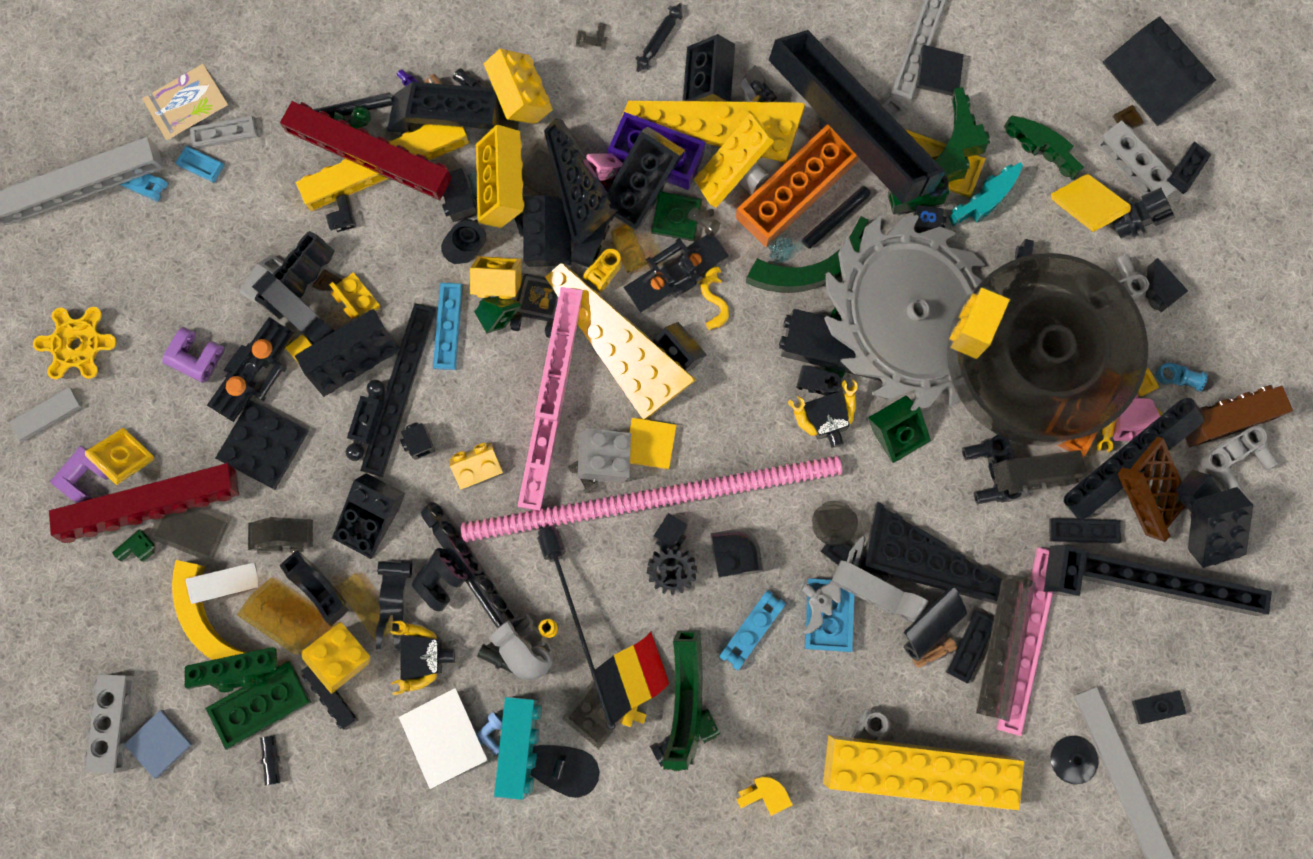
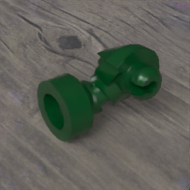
M355 107L350 119L346 122L358 130V128L369 124L371 120L370 112L364 107ZM335 112L333 119L346 121L344 115Z

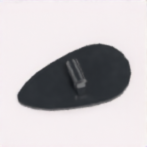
M538 745L533 747V753H537L536 767L531 769V776L558 793L574 798L586 796L594 790L599 780L600 771L596 760L591 754L584 750L565 746Z

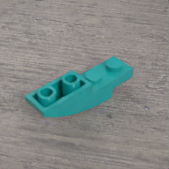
M1021 162L1014 166L1010 164L998 176L991 175L985 179L980 193L973 196L968 204H959L952 210L949 221L953 227L970 216L977 223L991 213L1003 201L1015 184L1023 164Z

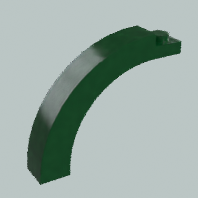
M860 216L849 236L853 250L857 253L859 252L864 229L868 223V219ZM839 250L819 263L804 267L776 266L757 258L747 275L746 283L756 288L778 293H796L813 290L826 285V273H830L835 279L842 275L838 255Z
M677 630L673 640L675 703L670 739L662 760L663 770H688L689 764L693 765L702 711L703 668L700 630Z

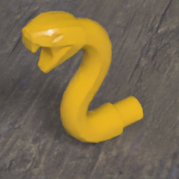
M718 266L711 268L705 274L700 286L704 298L719 306L721 310L718 316L705 323L709 331L724 325L730 313L727 303L721 297L711 293L709 289L711 282L722 283V280L717 277V273H721Z

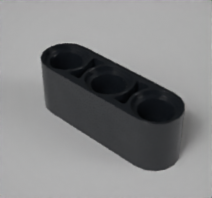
M613 215L581 244L575 245L571 262L589 268L593 264L594 259L597 260L602 248L600 244L607 236L610 220L613 221L614 219Z

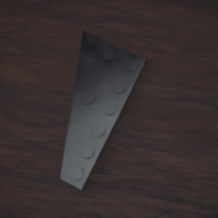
M879 502L875 504L863 564L864 569L945 591L953 586L960 595L997 605L1001 602L1003 579L982 566H977L966 559V556L959 552H954L947 547V544L918 526H913L906 522L899 514L890 512L884 508L883 504Z

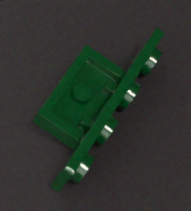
M270 647L186 665L184 687L186 689H193L210 685L223 693L231 692L233 688L254 687L256 683L265 682V673L277 670V649Z

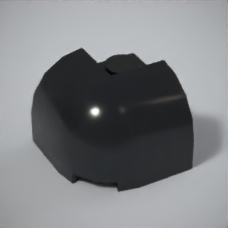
M732 529L710 533L718 578L735 575L743 576L764 571L758 542L749 532L741 529Z

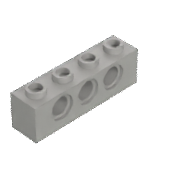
M1122 120L1106 132L1096 143L1143 195L1161 187L1167 198L1177 190L1166 181L1171 172L1164 165L1163 161L1155 156L1148 148V145L1134 134L1132 128Z
M97 674V679L93 685L95 698L90 709L92 717L91 727L87 733L89 745L84 757L85 772H123L126 749L124 744L127 741L134 676ZM112 693L114 695V702L110 705L108 697ZM108 717L111 720V726L109 728H107L105 725V721ZM105 741L108 744V750L106 753L102 749V745Z

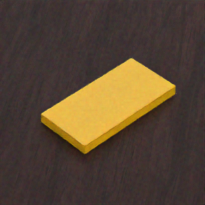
M906 130L934 160L939 157L947 146L945 143ZM978 155L968 157L970 169L967 170L965 178L950 181L949 191L971 198L986 159Z

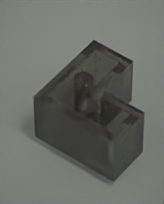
M269 517L248 523V550L257 551V555H270L271 552H283V549H290V553H294L296 550L304 553V549L313 547L312 519Z
M592 681L562 719L599 750L615 729L612 731L608 730V723L597 715L602 709V704L595 683Z

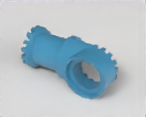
M1165 363L1156 371V378L1160 383L1165 385H1186L1195 388L1198 392L1204 389V383H1207L1205 380L1208 379L1206 372L1198 373L1189 370L1186 366L1174 363ZM1164 368L1172 371L1173 377L1171 380L1163 376Z

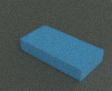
M188 146L184 147L175 162L177 166L212 183H215L225 166L222 162Z

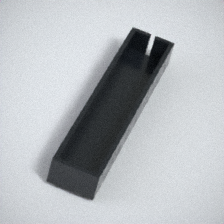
M809 30L774 41L768 61L902 204L936 190L945 173L943 168Z

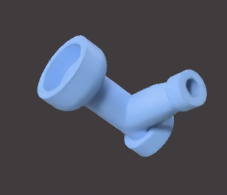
M493 711L488 716L489 722L476 735L480 744L484 743L496 755L499 752L500 746H497L489 734L494 729H502V719Z

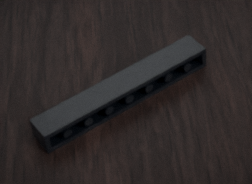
M1087 552L1085 555L1082 580L1253 616L1269 615L1272 591Z

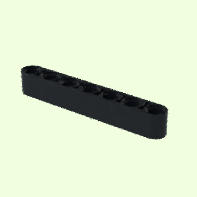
M1183 398L1072 488L1065 495L1064 504L1078 519L1087 518L1124 487L1118 476L1119 471L1123 467L1131 469L1157 436L1164 438L1168 450H1171L1204 422L1205 415L1194 399ZM1159 449L1156 451L1155 459L1158 457ZM1145 466L1141 469V473L1144 472Z

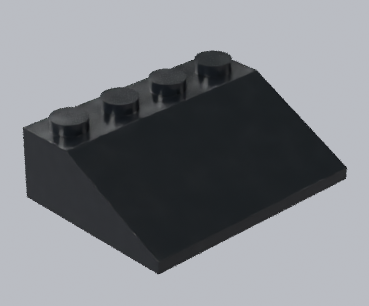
M1160 16L1143 27L1102 62L1157 127L1204 94L1216 81L1214 76Z

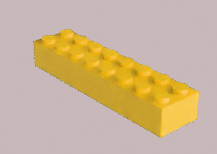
M828 735L823 784L832 790L1020 811L1024 761L1014 756Z

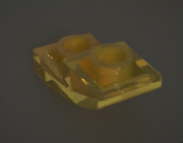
M626 224L611 231L617 251L627 273L647 265L635 229Z

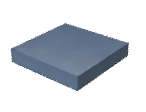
M159 710L124 745L150 775L156 779L193 744L163 710Z

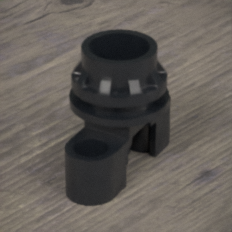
M1161 187L1142 195V201L1134 203L1132 198L1129 199L1131 211L1113 221L1121 239L1127 236L1137 237L1139 236L1138 232L1141 230L1143 234H1146L1145 226L1152 223L1158 226L1175 218Z

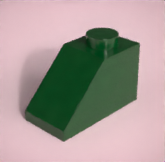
M490 296L479 301V305L474 313L486 334L505 328L520 309L521 304L512 299H501L499 296L491 298Z

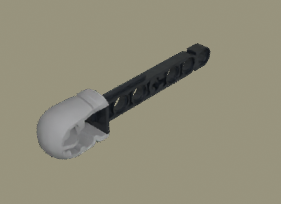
M429 502L422 509L421 516L428 527L432 528L434 536L443 549L449 551L466 570L468 578L465 582L497 627V630L490 636V639L495 646L500 647L499 653L514 675L520 679L535 680L542 677L552 666L553 651L550 644L540 634L539 629L533 627V621L528 614L519 617L515 616L462 536L448 520L449 517L442 507L435 502Z

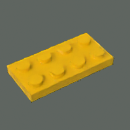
M751 113L741 122L739 127L694 178L709 204L715 208L718 207L774 142L758 118Z

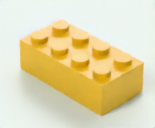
M496 125L476 143L478 223L502 228L524 209L522 197L524 185L522 180L523 162L521 160L522 141L520 140V131Z

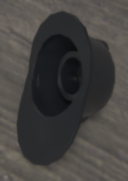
M465 219L456 223L441 244V252L444 258L453 264L469 263L486 242L484 228L479 225L477 219Z

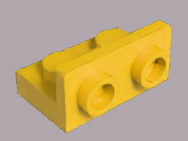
M354 272L337 285L333 282L329 284L333 289L331 295L338 303L343 301L347 306L343 310L351 320L358 318L373 308L376 311L381 307Z

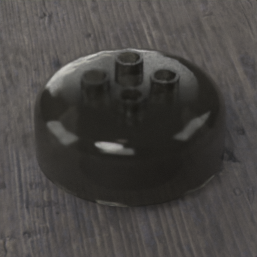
M1058 253L1033 254L1012 260L990 273L965 298L953 319L947 343L948 370L960 401L967 411L985 428L1003 438L1022 444L1035 446L1059 445L1094 434L1107 427L1130 406L1139 392L1147 369V332L1144 320L1134 299L1126 288L1107 271L1096 264L1071 255ZM981 288H984L1010 300L991 344L975 359L950 348L953 341L949 338L954 327L961 320L958 317L964 304L970 299L972 293L977 294Z

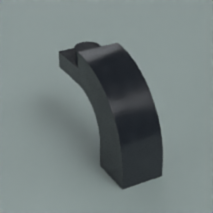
M298 550L279 565L285 576L314 603L325 622L330 626H333L349 611L345 605L347 602L338 590Z

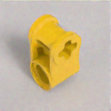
M615 249L605 250L594 264L586 270L583 279L590 281L597 287V291L602 292L622 267L619 252ZM609 258L617 259L614 265L606 264Z

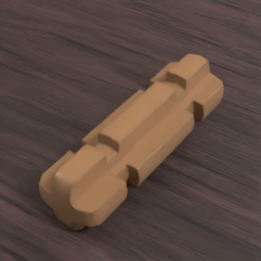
M948 638L945 643L935 645L920 661H915L914 659L912 661L917 668L926 665V662L930 663L946 655V652L950 653L956 650V643L952 638Z

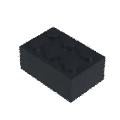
M1238 487L1201 497L1192 502L1188 549L1202 568L1217 565L1234 558H1240L1247 554L1253 504Z

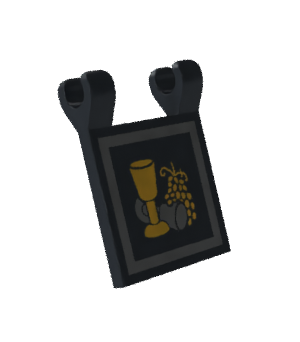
M524 274L517 298L521 307L510 321L511 330H520L522 317L547 321L545 335L547 338H550L558 295L545 277Z

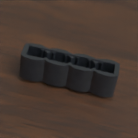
M309 231L300 239L296 248L288 254L282 266L273 275L293 294L301 298L305 293L307 285L318 277L321 267L331 261L335 250L317 234ZM257 293L254 299L257 303L279 319L284 317L265 298Z

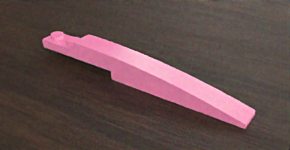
M560 287L518 508L540 511L542 508L561 418L583 290Z

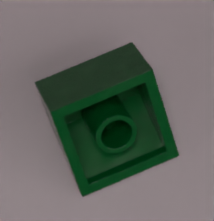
M907 395L868 417L874 435L892 463L931 441L921 408L918 407L916 410H911L914 401Z

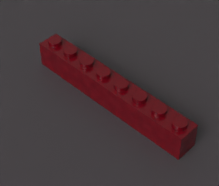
M291 101L280 121V125L286 133L439 201L452 179L445 165L436 162V164L429 162L421 154H411L403 146H393L389 141L380 136L375 138L362 128L357 130L344 120L339 119L337 121L332 119L324 111L316 112L306 103L301 102L298 104Z
M228 463L49 510L50 534L62 543H71L77 538L94 537L100 532L116 531L126 525H139L145 520L161 519L171 513H184L187 509L206 507L212 502L229 501L232 497L239 496L236 470Z

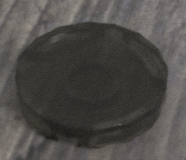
M827 501L823 503L822 506L814 511L812 518V529L816 537L823 543L832 546L843 545L851 541L858 527L856 513L853 512L849 505L840 501Z

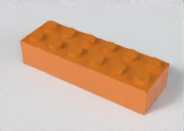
M827 124L737 208L736 219L767 248L858 162L859 157Z

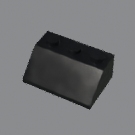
M716 34L687 46L682 101L731 102L735 44Z
M547 195L523 196L524 263L528 267L558 266L561 263L571 266V233L562 198Z

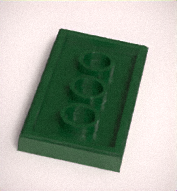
M288 661L277 667L276 671L265 674V682L256 683V686L251 688L242 687L205 709L225 750H228L311 703V700L292 662Z

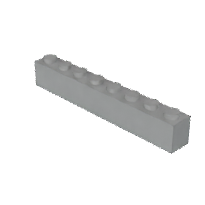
M148 137L137 138L134 142L118 145L112 150L96 153L93 157L77 160L74 164L58 167L52 172L36 175L33 179L17 182L11 187L0 189V225L5 226L163 169L158 145Z

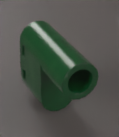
M138 529L117 547L112 554L117 560L123 562L129 555L134 553L139 560L144 562L155 553L152 551L155 548V544L143 530Z
M708 708L701 711L699 734L704 744L717 738V735L720 734Z

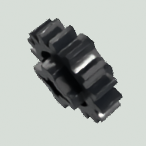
M672 545L669 546V550H665L662 546L660 547V554L654 551L652 558L648 560L647 574L650 575L649 582H655V589L662 587L663 594L667 590H670L672 595L675 594V590H679L682 594L684 593V586L690 589L691 581L695 582L697 566L694 565L695 557L689 558V550L684 553L681 552L682 546H679L677 550H674ZM657 565L659 566V570L661 571L660 575L657 572ZM684 565L687 568V574H685V570L683 569Z

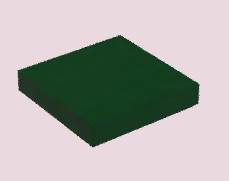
M661 192L657 201L651 234L694 242L702 199Z

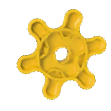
M90 307L85 311L83 317L75 320L69 316L66 309L56 308L51 316L56 325L55 331L49 336H38L33 341L35 350L38 352L49 351L53 355V362L47 370L48 376L54 380L61 379L68 369L77 367L84 378H95L98 375V368L94 363L97 353L102 350H113L117 345L116 338L113 335H101L96 330L98 323L102 319L101 310L97 307ZM75 339H80L82 344L75 350L72 349V342Z

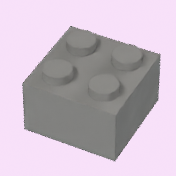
M586 428L579 435L577 478L622 483L627 480L630 474L631 433Z

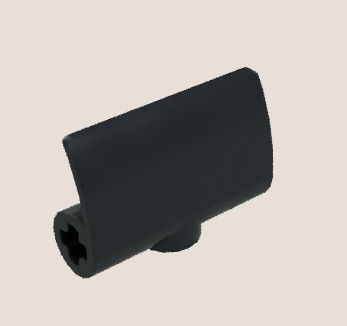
M953 586L904 631L905 636L909 640L903 646L904 650L915 661H920L935 645L945 643L948 638L947 633L967 615L963 600Z

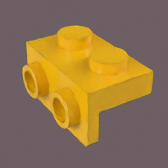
M480 443L474 446L473 450L457 452L449 459L451 470L460 490L503 473L492 443Z

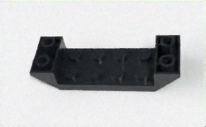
M411 82L394 94L387 130L389 132L406 133L410 131L411 123L493 129L496 125L518 130L519 121L506 118L494 88Z

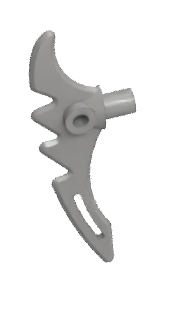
M864 536L849 551L847 562L851 563L855 550H857L853 564L857 567L864 548ZM831 582L817 590L807 583L802 589L810 597L808 602L812 610L811 620L808 626L803 629L804 634L814 632L823 624L822 612L832 615V600L836 603L841 602V588Z

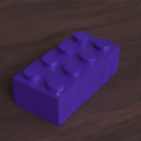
M624 112L608 148V153L615 155L624 163L640 132L649 127L685 150L668 183L689 190L705 154L706 142Z

